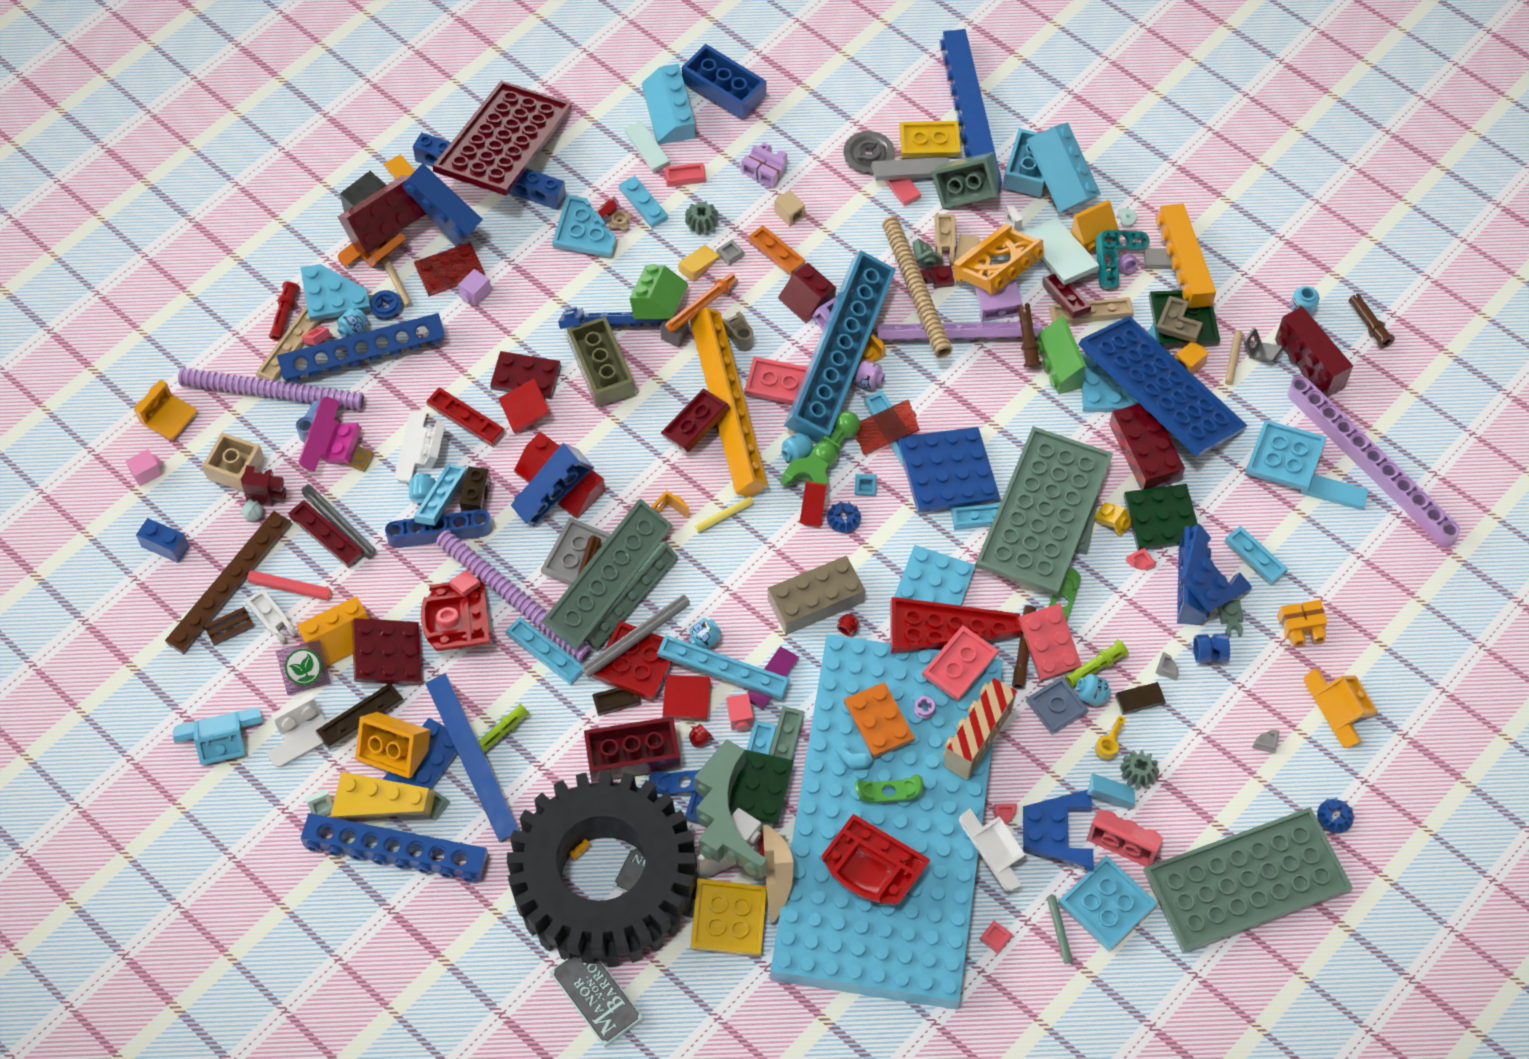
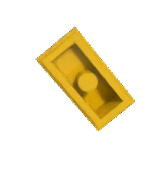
M704 245L678 263V271L694 282L720 258V255Z

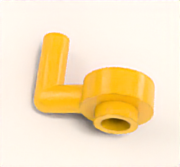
M1123 716L1117 717L1108 736H1102L1098 739L1095 745V752L1099 757L1109 760L1116 756L1119 750V744L1116 739L1126 722Z

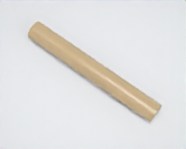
M389 257L383 258L382 263L406 308L410 307L412 302Z
M1236 330L1234 333L1225 378L1226 385H1233L1243 332L1240 330Z

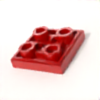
M535 378L498 398L515 434L552 414Z
M666 675L663 718L673 716L674 719L707 721L710 677Z

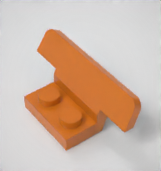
M399 233L397 236L393 235L367 253L357 252L351 243L338 254V260L346 267L356 258L360 257L373 268L383 258L402 245L406 237L402 233Z

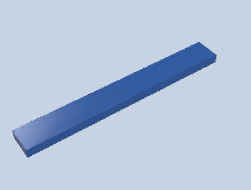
M444 673L426 682V687L498 841L502 842L511 837L513 830L520 831L451 682L447 674Z

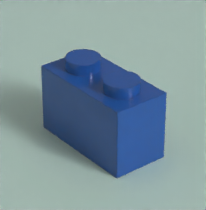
M149 518L145 520L136 534L142 548L176 563L180 562L190 547L184 533Z

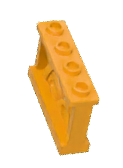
M1005 223L953 263L954 279L959 282L964 280L988 291L990 295H994L1044 256L1043 240L1040 238L1035 239L1013 230L1011 225ZM1010 254L1009 262L991 265L990 259L994 256Z

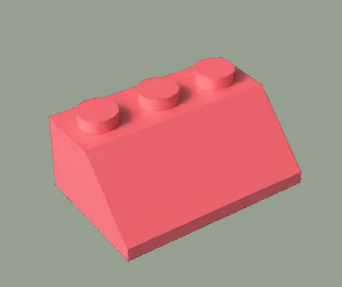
M1099 809L1092 821L1086 840L1147 867L1153 864L1164 837L1152 829L1146 830L1138 826L1132 820L1119 818L1112 811Z

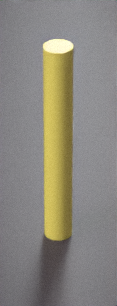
M749 496L694 525L696 531L699 533L754 504L753 499Z

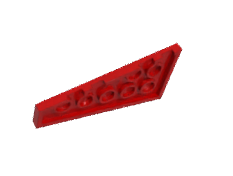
M891 597V654L944 647L962 625L985 641L1016 637L1021 633V626L1017 618L1020 617V614Z

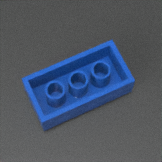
M706 43L681 67L684 84L742 120L766 97V80Z

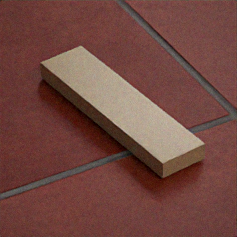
M1130 297L1087 301L1091 305V313L1072 318L1061 304L1050 305L1049 307L1052 323L1061 316H1065L1068 324L1124 319L1128 316L1133 318L1134 315Z

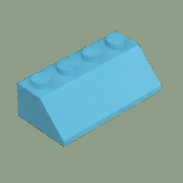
M679 63L661 66L642 82L656 142L660 145L694 139L695 122Z
M1068 122L1054 126L1026 140L1059 212L1086 204L1101 195Z

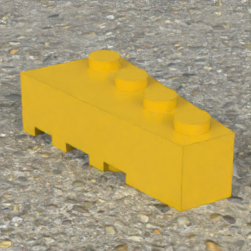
M341 772L331 817L347 820L430 815L436 792L429 788Z

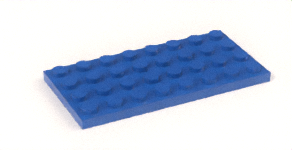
M1131 316L1082 338L1078 343L1087 355L1096 361L1114 381L1119 383L1130 396L1134 397L1145 410L1151 413L1161 425L1169 430L1196 457L1238 435L1248 426Z

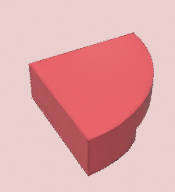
M1145 548L1127 556L1125 560L1129 565L1139 570H1151L1156 567V563Z
M1017 803L994 804V819L1000 816L1005 825L1009 824L1015 816Z

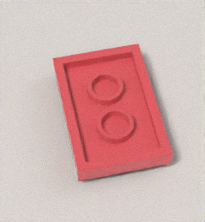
M754 356L744 395L793 404L808 367Z
M1060 603L1017 617L1039 680L1082 666Z
M962 625L925 668L922 676L953 699L959 701L998 655L999 650Z

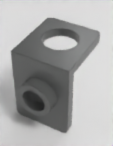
M1252 328L1243 341L1249 358L1274 362L1283 350L1280 345L1261 342L1256 328ZM1254 336V345L1251 347L1250 341L1251 338Z

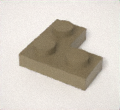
M1169 296L1157 324L1156 332L1196 343L1203 323L1184 317L1189 301Z

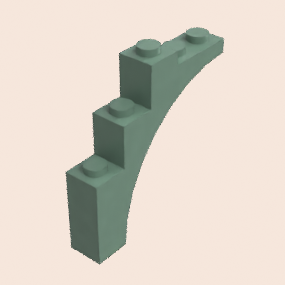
M726 739L694 777L696 792L700 796L705 797L696 807L698 822L707 828L698 839L699 850L705 858L713 859L718 863L725 856L730 863H737L744 867L749 874L757 875L763 879L768 873L767 859L753 850L741 837L729 811L731 790L737 775L746 764L745 749Z

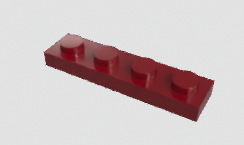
M305 500L301 501L288 513L290 519L347 568L364 554L360 547Z

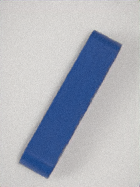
M481 509L442 514L436 525L416 523L414 518L391 521L385 527L388 544L393 548L436 543L439 535L446 530H450L451 534L456 535V538L461 540L485 537L492 532L490 514L486 510Z

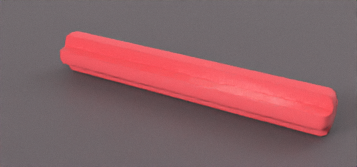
M251 570L247 576L248 582L318 599L329 600L332 593L328 587Z

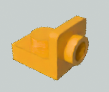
M874 334L869 336V341L865 346L859 363L864 360L876 363L884 358L885 345L880 338L877 339Z

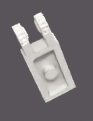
M263 588L245 600L246 605L270 634L273 633L281 645L286 643L285 637L278 631L283 625L291 636L297 635L288 617Z

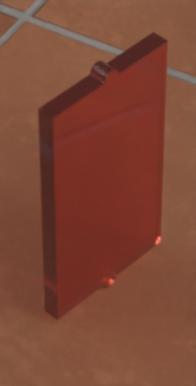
M909 399L860 421V429L856 434V441L860 444L864 456L920 430L916 420L917 414L913 411Z

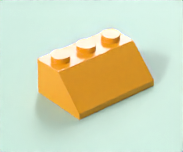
M357 596L297 624L300 636L307 649L315 652L320 658L322 670L353 655L352 620L353 618L369 619Z
M379 712L361 716L355 760L406 778H411L428 752L430 729Z

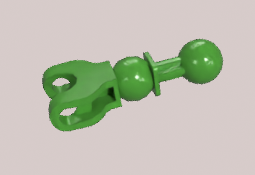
M851 411L839 413L834 424V432L829 438L824 436L822 441L813 447L808 457L793 460L783 473L780 483L786 487H789L796 480L828 484L826 470L836 462L841 450L840 443L843 439L853 437L858 433L860 429L858 416Z

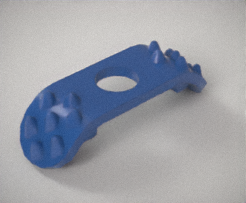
M701 769L674 773L656 771L649 776V782L655 784L657 793L662 795L665 793L673 795L696 792L694 777ZM690 777L691 782L687 787L682 788L679 786L682 778Z

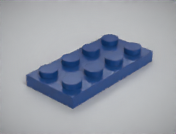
M429 717L422 726L430 729L428 752L413 776L406 778L388 771L383 780L433 789L458 755L446 727Z

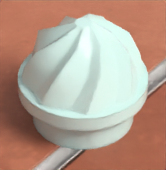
M249 499L240 513L244 515V519L256 521L262 517L263 511L258 501L254 502Z

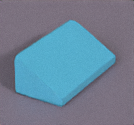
M1094 773L1091 774L1087 795L1126 809L1134 806L1135 793L1133 787Z

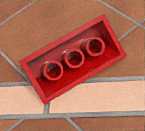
M540 431L526 445L514 468V473L529 483L560 445ZM591 470L557 505L578 519L605 492L604 478Z

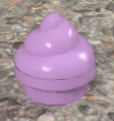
M1123 254L1118 259L1119 270L1122 273H1133L1138 267L1137 258L1133 254Z

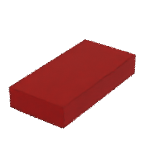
M806 480L799 523L821 526L828 484Z

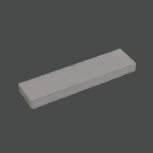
M948 157L872 161L871 167L875 181L933 178L931 171L939 164L948 163L949 160Z

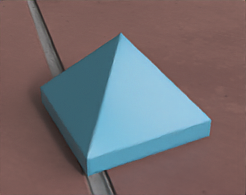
M855 474V495H876L877 474Z

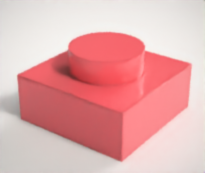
M316 327L301 337L304 344L318 345L325 343V339L329 338L331 333L329 328Z

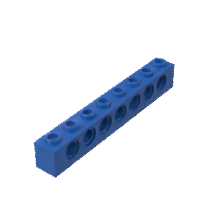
M421 132L412 146L415 161L433 167L434 163L451 142ZM527 168L509 194L558 210L566 197L565 182Z
M436 313L277 355L283 380L288 379V382L301 380L300 375L308 374L309 377L320 375V370L328 368L329 372L341 369L342 364L349 363V366L361 364V359L369 358L370 361L381 359V354L387 352L392 356L402 353L401 349L409 347L411 351L422 348L421 344L429 342L430 345L441 343V338L445 337L440 315ZM418 327H425L428 330L426 338H419L417 336L416 330ZM405 332L408 336V341L404 344L399 343L396 339L397 333ZM379 337L387 339L388 346L385 349L377 347L376 340ZM363 342L368 346V351L365 354H359L356 351L358 343ZM338 348H345L348 352L347 358L343 360L338 359L335 354ZM324 353L328 358L327 363L324 365L317 364L315 361L316 355ZM299 358L305 359L307 361L306 369H296V360Z
M308 813L300 838L304 847L313 852L323 850L334 856H341L343 854L359 861L364 858L372 860L379 865L389 863L394 864L400 869H408L409 867L425 874L430 872L439 873L440 876L445 878L460 877L462 880L470 883L475 881L482 882L489 858L487 848L312 813ZM328 833L333 834L329 839H322ZM348 838H355L352 843H345ZM377 842L375 847L367 848L369 843ZM394 846L400 847L396 852H389ZM415 851L422 852L418 857L411 856ZM436 856H444L441 861H434ZM464 859L467 861L462 866L456 865L459 860Z

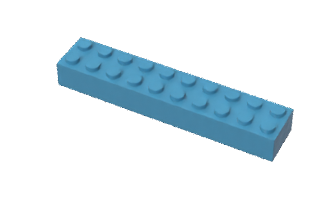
M862 250L852 259L785 421V427L796 433L807 435L817 444L822 441L824 436H830L895 274V268Z

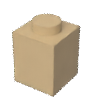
M789 190L784 194H780L774 200V212L790 227L805 217V204Z

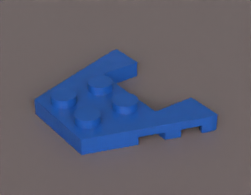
M1200 523L1193 526L1191 531L1193 538L1188 543L1189 555L1185 557L1180 580L1203 608L1209 612L1250 590L1252 586L1240 572L1235 574L1230 582L1227 581V578L1216 568L1213 561L1203 552L1211 540L1210 535Z
M1088 789L1023 806V851L1052 859V857L1065 861V864L1071 866L1076 864L1085 867L1084 870L1093 871V848H1069L1068 811L1091 812L1092 796L1087 795Z

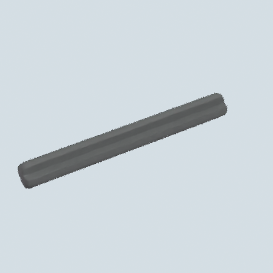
M310 484L301 489L302 495L336 528L360 547L366 558L370 559L376 554V549Z

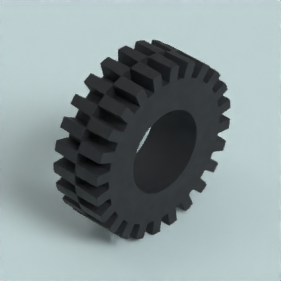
M599 771V782L589 783L587 773H580L576 775L577 787L568 789L564 780H561L553 785L555 797L549 799L542 792L534 799L536 812L533 814L525 809L519 819L522 831L513 830L510 838L513 852H507V865L510 873L508 881L520 917H523L528 932L532 936L537 934L541 946L550 952L553 947H556L561 959H571L572 955H577L581 957L582 963L594 964L595 958H605L608 967L619 966L618 956L629 954L632 963L643 959L642 948L649 945L656 952L664 946L663 935L666 932L674 937L680 930L679 918L681 915L688 916L692 907L691 895L696 894L697 861L691 830L688 831L684 813L681 810L675 812L673 799L667 793L659 798L655 784L646 780L642 787L639 788L636 786L634 775L624 772L620 783L613 782L611 771ZM598 838H616L635 846L645 858L644 870L636 884L624 894L608 900L586 899L567 888L562 881L563 868L569 858V852L573 851L584 839L591 841Z

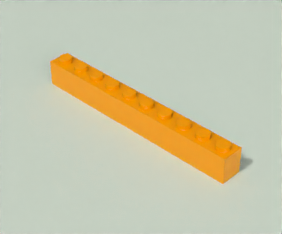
M705 307L690 319L692 333L708 391L728 403L731 407L717 422L729 466L728 469L733 481V488L736 494L752 497L768 486L721 312Z

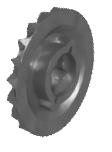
M862 131L852 135L846 141L843 156L845 157V162H848L849 167H853L855 171L860 170L863 174L865 172L872 174V161L893 160L895 151L892 142L885 135L874 131ZM867 151L868 153H870L872 151V155H865V152Z

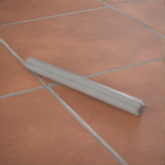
M686 595L679 596L583 665L582 671L587 677H591L688 607L690 600Z

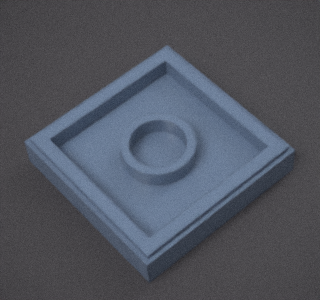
M1063 676L1026 698L1027 704L1051 735L1083 717L1089 711Z

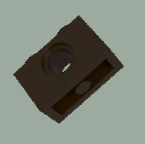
M468 466L459 502L461 512L485 510L491 486L489 469Z

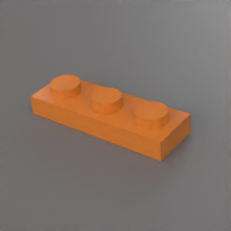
M764 225L748 236V241L790 276L805 265L803 257Z

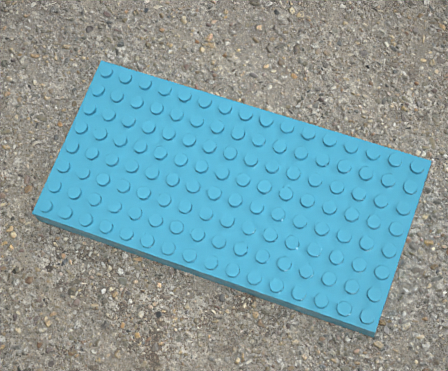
M831 634L826 635L790 850L793 858V880L787 902L780 909L770 969L771 981L958 1009L979 852L960 825L959 817L971 808L982 825L992 743L968 780L944 767L945 758L943 754L946 750L944 746L950 736L954 737L958 732L956 728L962 718L966 719L970 714L968 709L974 700L978 701L981 697L979 693L985 683L989 684L993 677L999 681L1001 680L1003 660L994 659L961 699L956 701L922 676V672L940 650L923 649L891 654L890 643ZM885 682L915 740L908 745L873 759L868 767L852 769L837 755L843 747H846L852 754H870L844 704V699ZM919 697H930L935 703L934 714L929 719H920L915 715V702ZM926 704L921 705L923 711L926 712L928 710ZM919 775L924 781L921 794L915 799L908 801L867 803L859 798L855 789V782L859 779L876 782L903 780ZM890 786L882 790L886 796H892L896 792ZM852 814L862 818L930 859V863L899 905L873 902L852 893L830 874L825 862L823 863L821 855Z

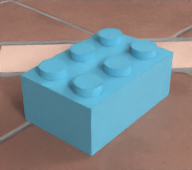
M1018 129L1004 174V189L1038 197L1042 196L1045 181L1026 141L1039 134L1038 132Z

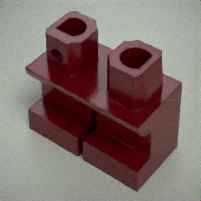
M246 465L241 483L246 501L251 499L254 502L258 501L260 505L271 507L274 501H285L287 489L283 487V477L274 476L272 469L262 474L256 472L255 466Z

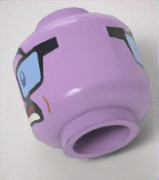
M864 360L858 364L853 378L858 386L874 390L878 385L881 386L883 384L885 374H883L881 365Z

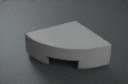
M1163 652L1155 673L1176 681L1178 667L1172 660V657Z
M1270 730L1256 738L1252 748L1274 754L1280 731Z

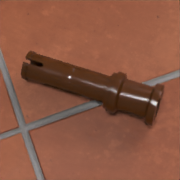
M1359 293L1356 296L1355 294L1352 295L1348 302L1367 325L1368 333L1370 336H1374L1378 342V347L1383 349L1391 345L1395 337L1385 328L1386 324L1376 318Z
M1021 304L1017 308L1023 344L1021 345L1025 358L1023 366L1024 368L1042 365V361L1039 360L1038 355L1039 344L1035 342L1030 304H1024L1025 313Z

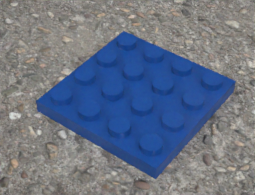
M979 427L898 437L897 444L917 513L999 502L1000 495Z

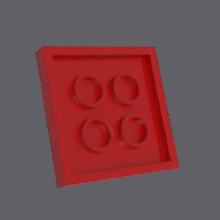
M619 621L604 650L636 627ZM650 633L593 674L592 678L654 701L672 664L669 660L657 657V652L664 637Z

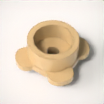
M616 211L611 215L612 221L609 223V227L611 229H621L622 231L627 230L628 221L631 219L630 215L623 211Z

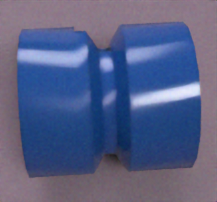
M1227 633L1213 634L1212 637H1209L1208 634L1195 635L1193 639V652L1196 663H1210L1212 659L1215 662H1228L1230 659V642Z

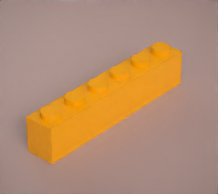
M1184 203L1161 205L1159 214L1156 215V224L1160 226L1161 238L1163 241L1165 240L1167 254L1172 259V269L1177 273V283L1182 287L1183 299L1189 301V308L1213 306L1216 290Z

